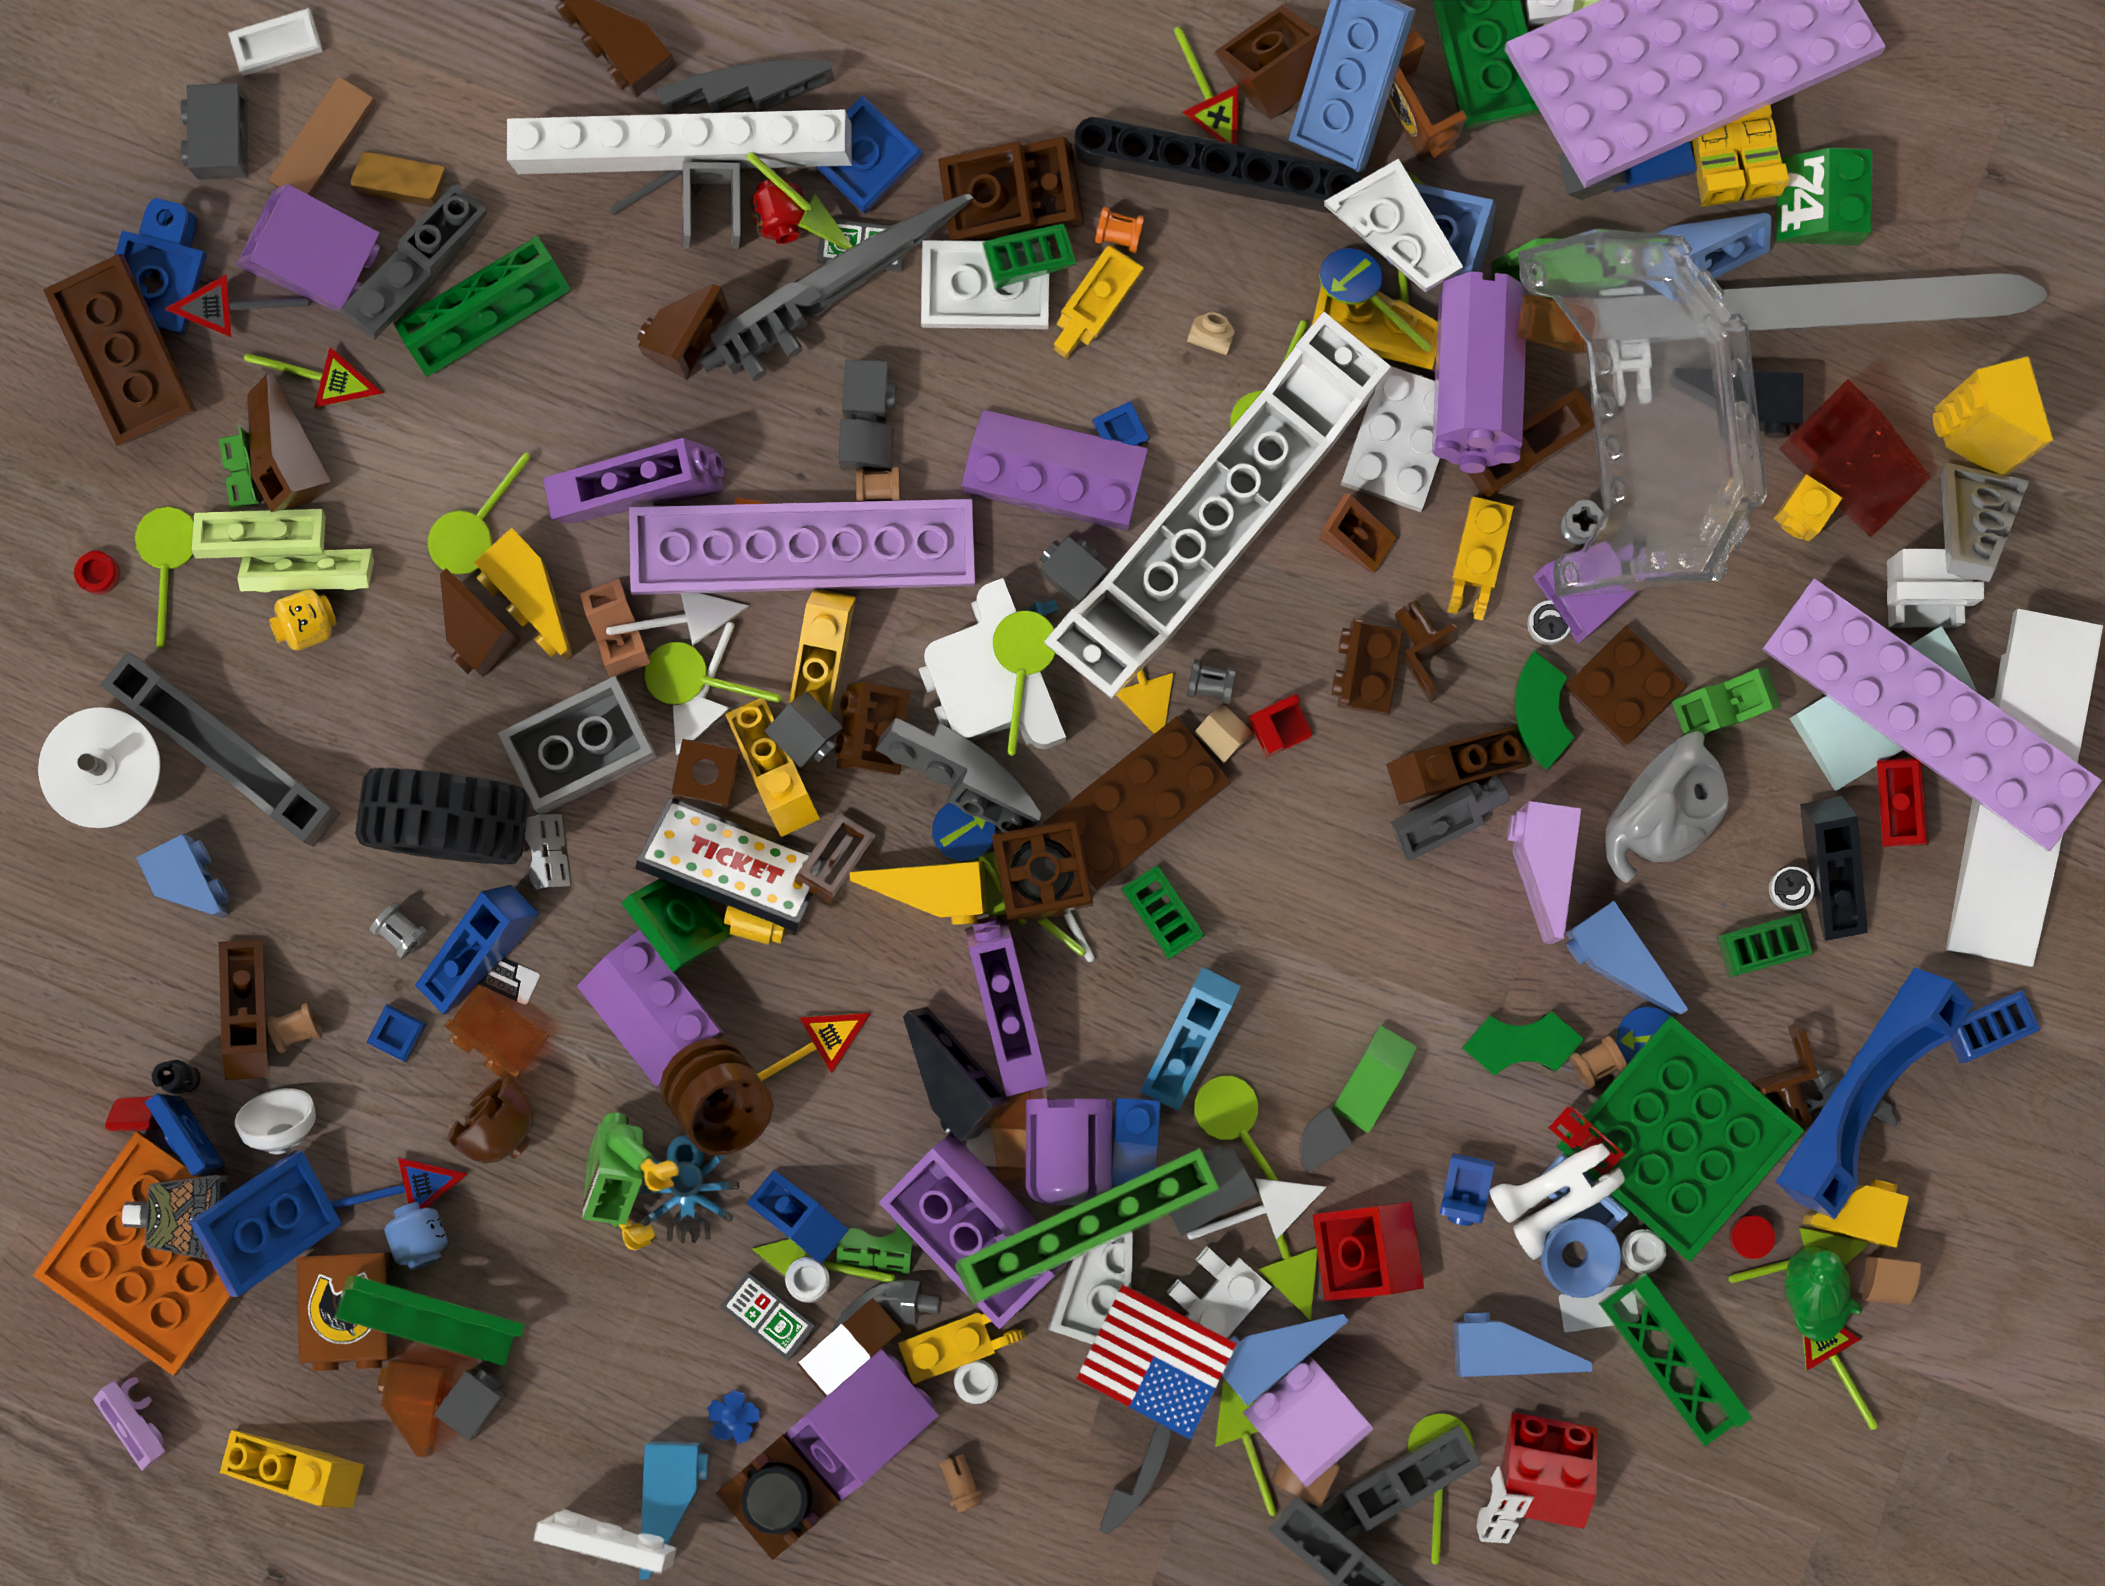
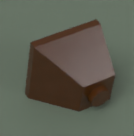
M1282 4L1214 52L1235 83L1239 85V88L1249 102L1271 120L1277 115L1289 111L1293 104L1301 99L1321 32Z
M713 283L659 309L654 319L647 318L637 336V340L640 341L638 347L642 355L687 380L698 362V358L711 340L710 334L716 331L729 309L722 288Z
M445 568L440 573L446 641L456 650L450 657L467 674L475 669L484 677L520 641Z

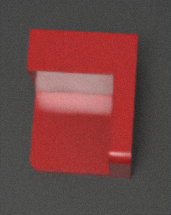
M1297 694L1251 714L1248 719L1266 759L1302 743L1312 736L1311 730L1300 710L1299 704L1301 701Z

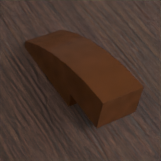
M1576 388L1523 421V439L1519 461L1515 463H1500L1490 467L1486 466L1483 472L1468 474L1483 497L1488 500L1569 447L1602 422L1579 388Z

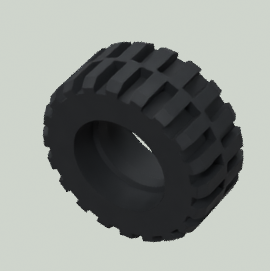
M406 768L369 769L362 780L355 835L363 846L389 852L482 864H516L523 854L530 798L526 790L520 788V786L485 778Z

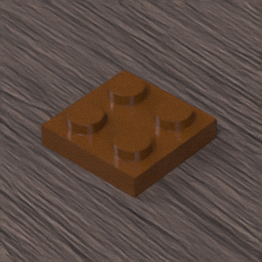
M1626 625L1564 688L1625 747L1687 685Z

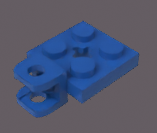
M154 198L145 209L139 230L141 235L122 230L115 255L124 254L158 329L185 335L189 320L169 312L165 308L198 290L207 254L204 251L192 248L197 229L196 216L192 212L187 211V208L182 204ZM159 272L160 280L164 282L163 287L157 289L154 294H149V288L143 285L145 278H153L154 273Z

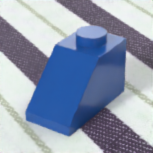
M1116 1098L1112 1150V1186H1120L1156 1168L1160 1101Z
M775 1170L770 1173L746 1203L820 1264L835 1249L839 1241L849 1230L820 1204Z

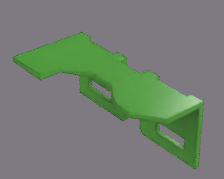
M240 426L238 427L239 435L219 438L223 467L230 469V472H232L231 476L225 479L230 509L260 503L257 485L251 475L249 436ZM230 443L232 452L231 459L227 458L225 444ZM237 485L240 499L238 501L234 499L232 486Z
M895 1225L894 1233L883 1237L870 1236L860 1228H850L837 1244L836 1263L868 1269L869 1265L873 1266V1253H867L868 1248L880 1249V1254L874 1253V1266H877L879 1271L910 1274L913 1238L900 1225ZM844 1247L861 1249V1252L844 1250ZM887 1252L904 1254V1257L887 1255ZM843 1260L859 1261V1263L844 1262ZM887 1265L902 1266L903 1268L888 1267Z

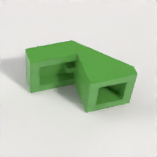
M1767 666L1755 669L1724 683L1704 687L1672 701L1684 735L1694 731L1707 735L1782 707Z
M1380 1025L1368 1044L1360 1062L1342 1088L1331 1109L1332 1112L1369 1133L1403 1077L1417 1046Z

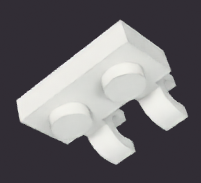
M1205 1246L1195 1260L1209 1271L1217 1281L1201 1299L1178 1279L1175 1280L1166 1292L1189 1312L1185 1317L1227 1338L1271 1289V1286L1239 1257L1228 1266L1210 1248Z

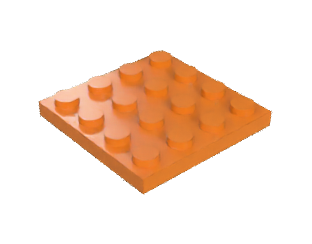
M135 1131L32 1276L168 1373L176 1376L233 1297L229 1295L211 1260L146 1247V1228H124L122 1213L125 1202H147L149 1184L204 1177L192 1176L180 1159L140 1131Z

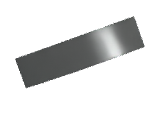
M1158 1422L1156 1423L1132 1491L1114 1486L1099 1527L1100 1532L1109 1534L1119 1527L1134 1512L1149 1492L1163 1464L1170 1442L1171 1429Z

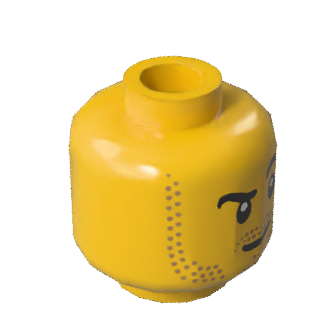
M306 589L277 600L274 604L276 616L269 619V624L278 643L286 641L288 646L295 651L327 641L332 634L331 627L337 625L334 612L326 595L318 596L312 589Z

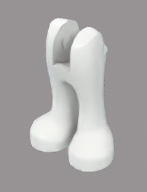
M1603 1144L1594 1145L1572 1155L1547 1173L1519 1186L1499 1184L1489 1190L1496 1208L1503 1218L1511 1223L1549 1195L1564 1187L1571 1188L1570 1192L1564 1197L1514 1224V1233L1522 1248L1531 1259L1535 1260L1542 1255L1546 1237L1554 1227L1599 1203L1625 1181L1620 1168L1602 1175L1591 1184L1584 1177L1583 1173L1595 1167L1609 1156L1610 1153Z

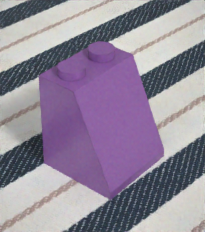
M285 184L272 190L236 266L335 311L341 309L362 286V283L358 282L357 279L363 266L370 268L379 252L380 246L375 242L380 232L297 188Z
M882 1349L784 1434L840 1501L863 1485L939 1416L934 1411V1404L928 1394L920 1388H915L904 1376L905 1370L902 1364L894 1356L886 1355Z

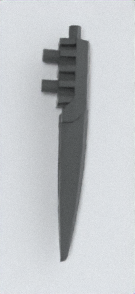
M963 194L907 218L845 250L794 282L788 283L710 334L716 347L698 358L706 372H709L725 361L734 375L741 371L740 366L743 365L753 381L763 378L767 374V370L758 358V354L764 351L767 355L773 351L771 346L779 342L789 358L798 355L803 347L793 334V331L798 328L803 331L809 327L806 316L816 318L830 309L831 305L863 285L920 244L968 205L974 197L970 194Z

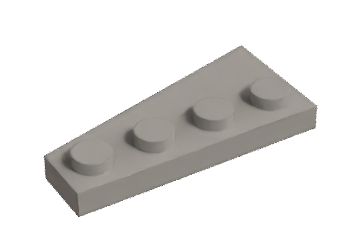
M1951 463L1945 464L1941 474L1947 573L1954 574L1965 580L1977 579L1990 582L2027 489L2028 480Z

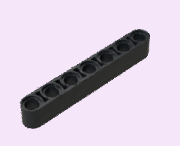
M1089 117L1082 120L1075 130L1074 151L1076 156L1082 163L1090 166L1330 214L1333 213L1324 206V201L1334 196L1331 187L1335 184H1345L1350 187L1361 180L1360 175L1355 170L1345 166L1099 117ZM1096 134L1104 139V144L1099 148L1090 149L1082 143V140L1087 135ZM1131 142H1137L1145 147L1146 152L1139 157H1131L1124 152L1123 148ZM1171 151H1180L1186 155L1187 161L1181 165H1172L1166 161L1165 155ZM1212 159H1221L1227 163L1229 169L1221 174H1215L1207 168L1206 164ZM1254 167H1261L1268 171L1270 178L1263 182H1256L1249 177L1247 172ZM1296 175H1302L1310 180L1312 186L1306 190H1297L1291 186L1289 180Z

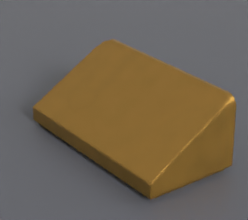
M362 151L353 173L350 187L357 194L432 207L440 199L446 167Z

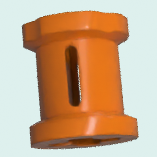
M1103 207L1095 243L1102 244L1105 241L1129 247L1130 252L1136 253L1145 216L1138 215L1136 218L1113 213L1110 208Z

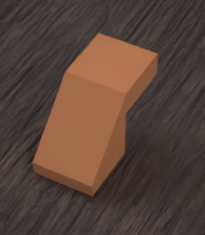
M620 578L580 593L586 617L598 642L603 663L609 677H617L650 664L640 630L614 635L606 633L607 627L636 622Z

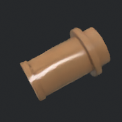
M965 1453L938 1463L953 1498L950 1505H955L958 1513L983 1504L980 1498L983 1491H978Z

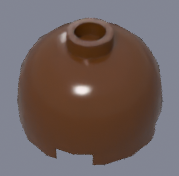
M506 1077L504 1082L497 1079L470 1103L474 1108L468 1114L464 1125L456 1120L447 1138V1141L460 1153L477 1162L485 1164L496 1163L508 1155L515 1159L524 1152L531 1142V1139L527 1136L533 1125V1108L530 1100L522 1089L509 1077Z

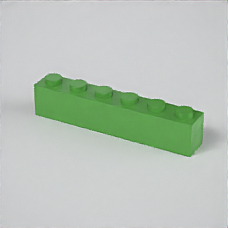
M1198 1149L959 1260L955 1264V1268L974 1306L1213 1194L1219 1187L1201 1149Z

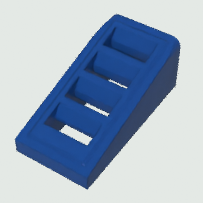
M2020 990L1968 1012L1949 1041L1959 1063H1966L2035 1033L2040 1028L2023 990ZM2014 1003L2025 1025L2020 1029H2017L2008 1006ZM2000 1010L2008 1028V1034H2002L1993 1014L1994 1012ZM1982 1017H1985L1994 1037L1989 1042L1979 1021ZM1971 1024L1980 1044L1979 1046L1973 1047L1964 1025Z

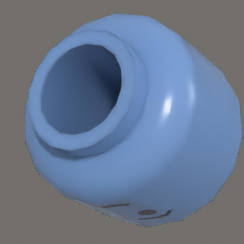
M418 1202L395 1209L393 1211L395 1219L388 1222L384 1228L395 1262L399 1265H408L411 1271L440 1261L442 1259L441 1252L448 1246V1239L438 1212L434 1208L420 1209Z

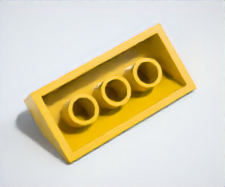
M2029 356L1977 369L1935 406L1936 412L1933 413V425L1938 437L1944 438L1946 448L1988 472L2008 475L2053 441Z

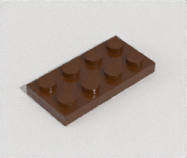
M116 254L43 289L116 446H122L197 411L124 254Z
M1176 716L1044 821L1043 825L1078 820L1089 882L1098 890L1229 786L1231 782L1183 722ZM1060 844V846H1061V847L1070 855V857H1071V854L1065 849V847H1064L1062 844Z

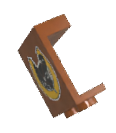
M1415 30L1407 36L1387 103L1419 160L1422 161L1430 156L1437 160L1448 155L1456 148L1455 143H1457L1461 136V131L1467 117L1462 110L1433 126L1405 78V76L1417 70L1425 47V42L1418 30Z
M392 1252L296 1257L299 1363H312V1371L339 1370V1362L356 1361V1369L382 1368L383 1359L394 1358L395 1348L388 1349L387 1333L334 1319L347 1275L358 1276L387 1285L386 1270H393Z

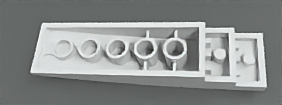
M2016 609L2013 611L2007 650L2001 656L1995 696L1990 699V702L2078 763L2103 625ZM1972 799L1946 950L2033 967L2062 836L2051 851H2046Z

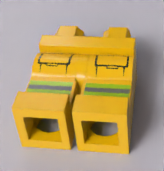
M1770 104L1690 141L1697 168L1696 177L1701 207L1739 202L1742 194L1744 201L1782 195L1789 181L1786 164H1782L1775 125L1771 118L1772 110Z

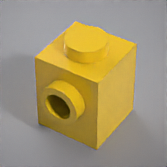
M1806 474L1796 483L1773 519L1782 524L1783 530L1797 539H1805L1809 542L1820 533L1842 497Z

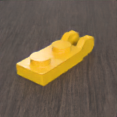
M1472 496L1451 581H1454L1447 612L1458 613L1463 602L1464 585L1467 584L1480 588L1473 607V618L1483 621L1490 592L1495 587L1514 506Z
M978 1312L899 1342L898 1345L912 1383L916 1384L995 1353L994 1350L1027 1338L1024 1329H1014L1004 1333L999 1338L990 1340L985 1324L992 1321L985 1314L981 1315Z

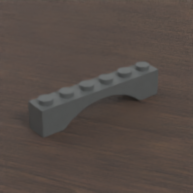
M127 651L100 686L215 771L302 842L314 847L340 815L339 811L142 659Z

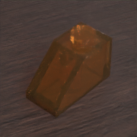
M394 1359L389 1361L388 1368L382 1367L379 1374L377 1393L383 1394L381 1406L415 1455L426 1458L432 1455L439 1422V1418L434 1414L442 1404L448 1367Z

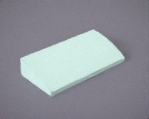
M1942 626L1910 645L1977 692L1964 663ZM1828 696L1823 697L1789 718L1835 791L1876 767L1877 761L1887 760L1903 750Z

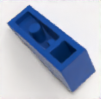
M512 885L481 891L415 986L443 1015L449 1013L519 943L539 913Z

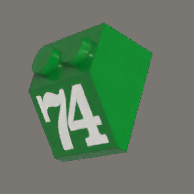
M1826 148L1781 157L1782 164H1786L1789 181L1782 195L1776 196L1775 243L1860 246L1871 233L1872 149Z

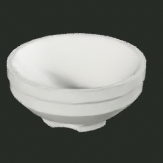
M284 1088L265 1092L248 1101L239 1110L235 1118L237 1133L240 1135L241 1140L252 1148L269 1151L270 1154L286 1153L290 1148L300 1145L314 1125L316 1119L314 1103L308 1093L298 1089Z

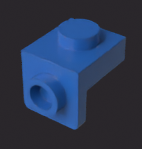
M1452 1153L1439 1214L1448 1216L1450 1222L1458 1225L1471 1226L1474 1222L1483 1223L1495 1162Z

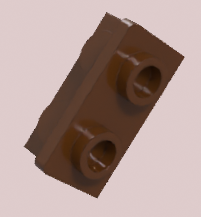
M1354 618L1351 622L1350 629L1342 628L1338 653L1346 654L1343 670H1335L1332 686V695L1339 696L1337 707L1389 715L1403 630L1362 623V619Z
M869 682L848 684L847 690L844 691L840 700L843 729L835 740L837 747L834 749V754L837 758L838 769H858L892 776L900 775L901 764L893 762L888 756L875 749L880 736L895 718L907 722L911 690Z

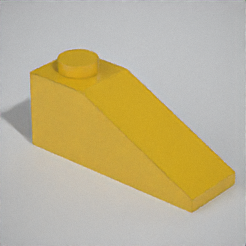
M984 861L850 872L851 882L937 917H951L952 925L977 923V915L988 912Z

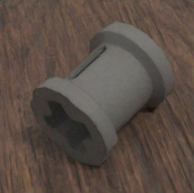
M1194 659L1187 697L1193 698L1196 694L1221 698L1224 704H1229L1236 666L1230 665L1228 669L1202 665L1201 660Z

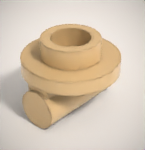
M1208 312L1194 319L1187 342L1227 356L1234 335V328L1225 316L1219 313Z

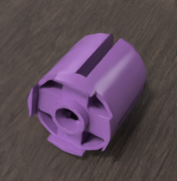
M1026 1099V1189L1030 1198L1042 1205H1079L1112 1189V1100Z

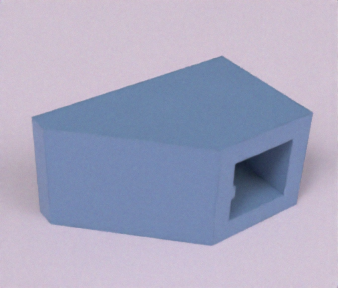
M181 834L136 857L154 896L221 918L230 914L225 905L226 902L230 901L228 892L219 878L213 880L206 866L211 863V858L200 840L194 841L192 837Z

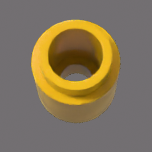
M731 906L727 907L724 924L731 926L730 935L770 945L771 942L782 944L787 928Z

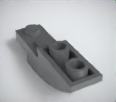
M453 184L398 241L397 251L341 307L342 314L375 340L399 314L402 317L407 315L433 286L475 232L487 214V209L457 185Z
M895 718L880 736L876 751L888 756L890 760L897 764L906 765L925 774L933 782L951 787L947 802L959 807L964 813L977 816L997 826L1002 832L1032 828L1040 820L1042 813L1013 776L980 747L941 723L929 734L903 720Z

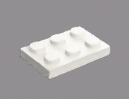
M922 241V328L1048 329L1049 273L995 289L982 248V242L986 241ZM1039 242L1031 244L1037 263L1045 261ZM1023 247L1015 249L1020 266L1028 265ZM1007 252L999 254L1004 270L1012 269Z
M1391 366L1390 370L1376 387L1375 394L1368 403L1341 482L1342 486L1419 512L1422 511L1440 459L1432 452L1434 380Z

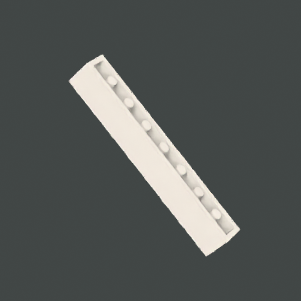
M845 109L507 119V161L518 174L682 170L683 162L740 163V168H757L747 159L749 152L754 153L769 168L852 166V124Z

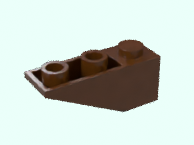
M559 0L560 3L555 6L558 13L570 27L577 23L585 33L581 40L596 59L602 55L611 65L607 72L622 91L628 87L637 98L676 68L672 54L646 22L595 0Z
M267 373L249 391L247 402L251 475L272 513L312 502L331 483V480L307 438L304 428L300 425L287 401L284 391L280 388L273 373Z
M1516 725L1414 751L1386 764L1399 805L1461 788L1469 783L1478 782L1493 776H1500L1529 766Z

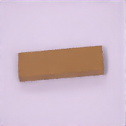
M338 76L269 177L270 183L277 188L289 184L313 196L376 103L374 98Z

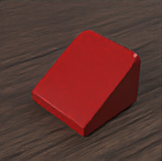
M151 1097L116 1099L105 1122V1129L113 1132L150 1131L160 1128V1125L145 1104V1101Z

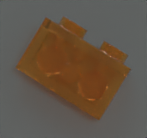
M481 985L476 986L455 1017L448 1019L444 1024V1027L452 1032L448 1038L452 1043L469 1054L473 1048L487 1057L483 1065L503 1079H505L508 1073L514 1077H520L550 1036Z

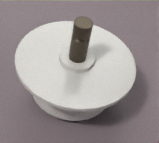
M103 707L78 711L61 721L47 737L42 747L38 764L39 782L48 803L66 820L88 828L113 827L135 817L153 797L161 770L159 751L154 738L147 728L136 718L125 712Z

